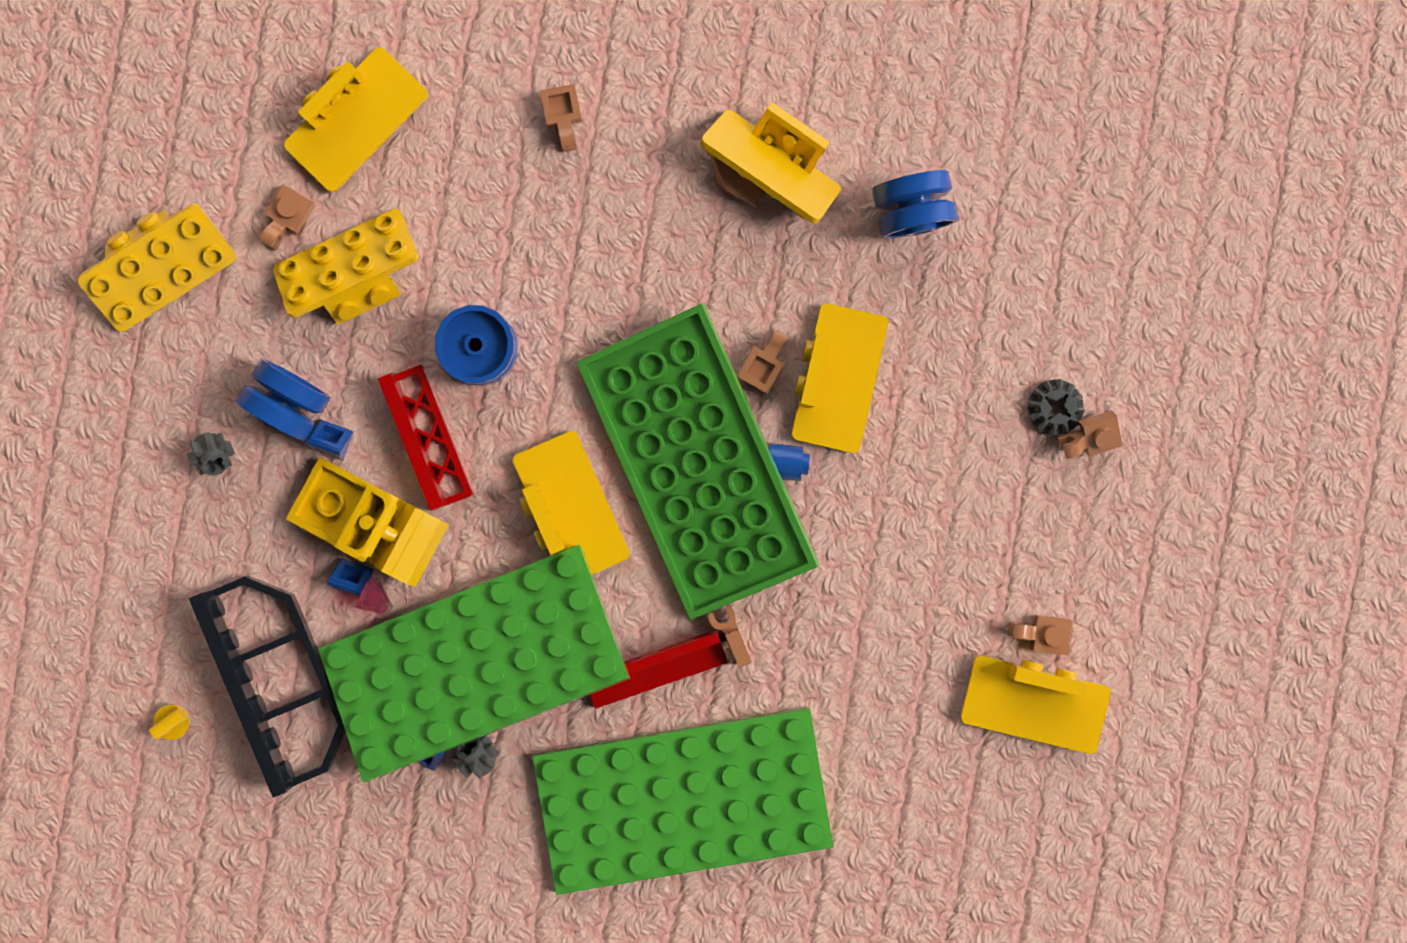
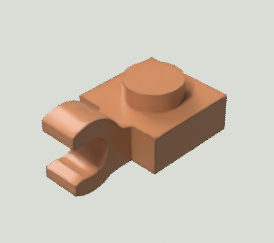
M575 84L541 90L540 94L547 128L558 127L563 152L577 150L572 124L582 122Z
M282 185L265 212V215L273 221L264 229L259 240L277 250L288 230L297 235L299 234L316 206L315 203L287 186Z
M775 330L764 351L754 346L737 377L768 394L785 364L776 357L788 336Z
M1112 410L1080 420L1079 431L1062 434L1057 437L1059 450H1064L1067 459L1077 457L1083 451L1090 457L1122 446L1118 418Z
M727 605L726 610L729 616L726 621H717L712 611L708 613L709 622L715 629L722 630L725 633L727 640L721 642L728 661L736 660L738 668L752 662L736 624L734 609L731 605Z
M1035 615L1033 625L1009 622L1007 636L1031 640L1030 649L1033 651L1068 655L1073 620Z

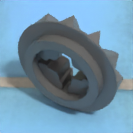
M1061 379L1048 380L1041 383L1033 390L1028 400V415L1031 422L1038 430L1049 435L1069 433L1079 425V421L1085 412L1083 396L1075 388V385ZM1065 396L1062 408L1068 416L1056 413L1047 419L1052 407L1045 398L1058 401Z

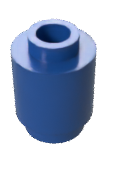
M769 444V451L782 480L800 481L802 474L808 475L810 454L803 453V446Z

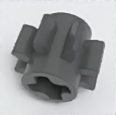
M205 432L190 442L192 452L188 453L187 457L191 467H197L200 475L204 473L211 476L219 475L228 466L232 465L229 456H232L235 452L231 442L225 441L222 433L216 435Z
M486 735L456 747V755L452 757V760L458 765L457 769L464 777L468 778L473 773L478 778H481L494 768L495 757L499 755V751L493 746V742Z

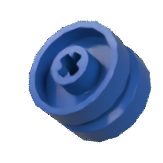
M934 170L892 179L874 186L872 194L875 207L883 210L896 209L884 214L878 221L882 238L890 239L921 235L958 222L959 217L956 203L947 199L936 200L946 196L953 189L949 171Z
M466 305L453 310L442 320L435 335V352L440 365L451 377L470 385L487 386L502 380L512 370L518 357V340L513 327L498 312L483 305ZM478 338L482 342V348L474 352L470 349V345L475 344V339Z
M260 358L252 375L259 384L269 391L266 392L251 385L244 386L235 402L264 424L292 437L306 441L315 425L312 419L298 408L300 407L315 414L322 413L331 397L292 372L273 362Z

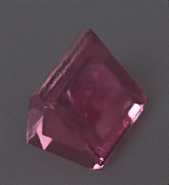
M375 578L366 582L355 608L384 614L393 609V605L381 580Z

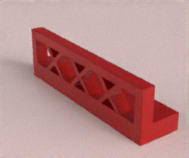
M420 364L398 374L390 373L377 378L429 510L434 511L473 496V490L423 365ZM418 374L423 388L416 401L404 395L400 381ZM425 394L430 406L422 403ZM407 401L415 404L412 413ZM420 407L432 411L435 417V423L430 433L417 428L415 423V417ZM438 427L443 439L435 436ZM420 434L428 437L425 445ZM433 439L445 444L449 452L443 466L431 461L427 453ZM451 460L456 471L448 468ZM433 467L441 470L438 478ZM446 472L459 478L464 490L463 492L445 498L440 484Z
M717 629L624 660L630 679L590 694L595 709L727 664L728 661Z

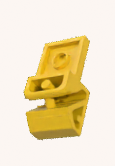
M321 457L318 458L286 517V520L332 544L344 553L362 562L367 561L381 572L415 588L449 524Z

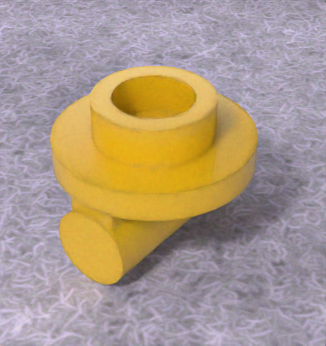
M169 704L160 708L154 716V726L149 729L150 734L156 740H159L161 737L166 740H176L182 737L190 726L189 714L183 707L176 704Z

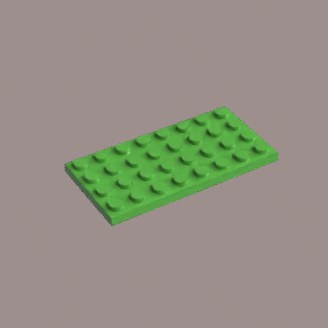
M704 303L576 362L690 620L815 569L820 565Z
M580 545L318 648L362 782L372 781L630 679L585 554Z
M809 707L533 754L556 895L834 848Z

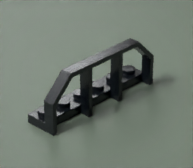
M245 576L214 590L188 598L272 797L274 798L286 793L293 786L329 771L346 731L319 650L295 594L254 577ZM246 585L286 601L298 631L239 655L237 648H239L238 638L235 632L226 626L223 618L225 608L218 596ZM301 637L322 689L267 712L261 695L255 694L251 685L253 675L245 660ZM326 696L338 724L322 765L295 776L291 764L288 760H283L278 747L281 746L279 735L274 727H269L267 720Z

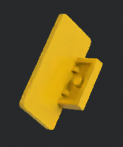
M383 47L375 48L357 68L349 61L343 66L337 65L326 77L327 82L318 92L314 90L303 99L301 103L302 108L298 113L305 121L284 143L285 149L330 192H337L428 98V91Z
M773 102L767 107L757 126H754L734 111L726 110L700 140V146L712 157L727 164L737 171L741 177L750 180L766 191L770 197L779 200L796 212L800 218L810 223L817 224L841 191V186L815 168L831 142Z
M192 203L173 216H170L165 209L157 214L154 211L147 213L138 220V226L127 233L124 230L119 231L110 237L107 241L108 245L105 246V259L78 276L79 286L117 331H127L235 262V251L198 204Z
M395 208L275 264L273 273L286 312L291 318H298L324 305L337 325L401 296L399 287L391 273L415 263L419 259V254L403 214L399 209Z
M825 303L820 307L813 340H806L802 361L807 362L805 376L798 375L794 395L800 398L791 433L793 439L849 453H857L860 450L889 325L887 317L830 303Z
M568 431L514 456L513 463L524 486V489H522L524 497L519 500L527 518L533 516L539 529L534 531V534L542 551L548 549L550 555L580 545L592 575L629 558L630 551L577 432Z
M978 655L974 658L960 714V719L963 723L1087 754H1094L1097 751L1111 696L1109 687L1077 679L1078 673L1074 671L1056 668V672L1053 673L1042 670L1043 664L1022 659L1020 665L983 655Z

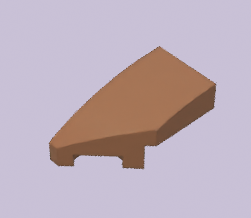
M707 152V155L711 157L716 176H714L716 185L722 186L723 191L747 204L758 206L764 190L750 180L741 177L737 171L721 160L712 157Z

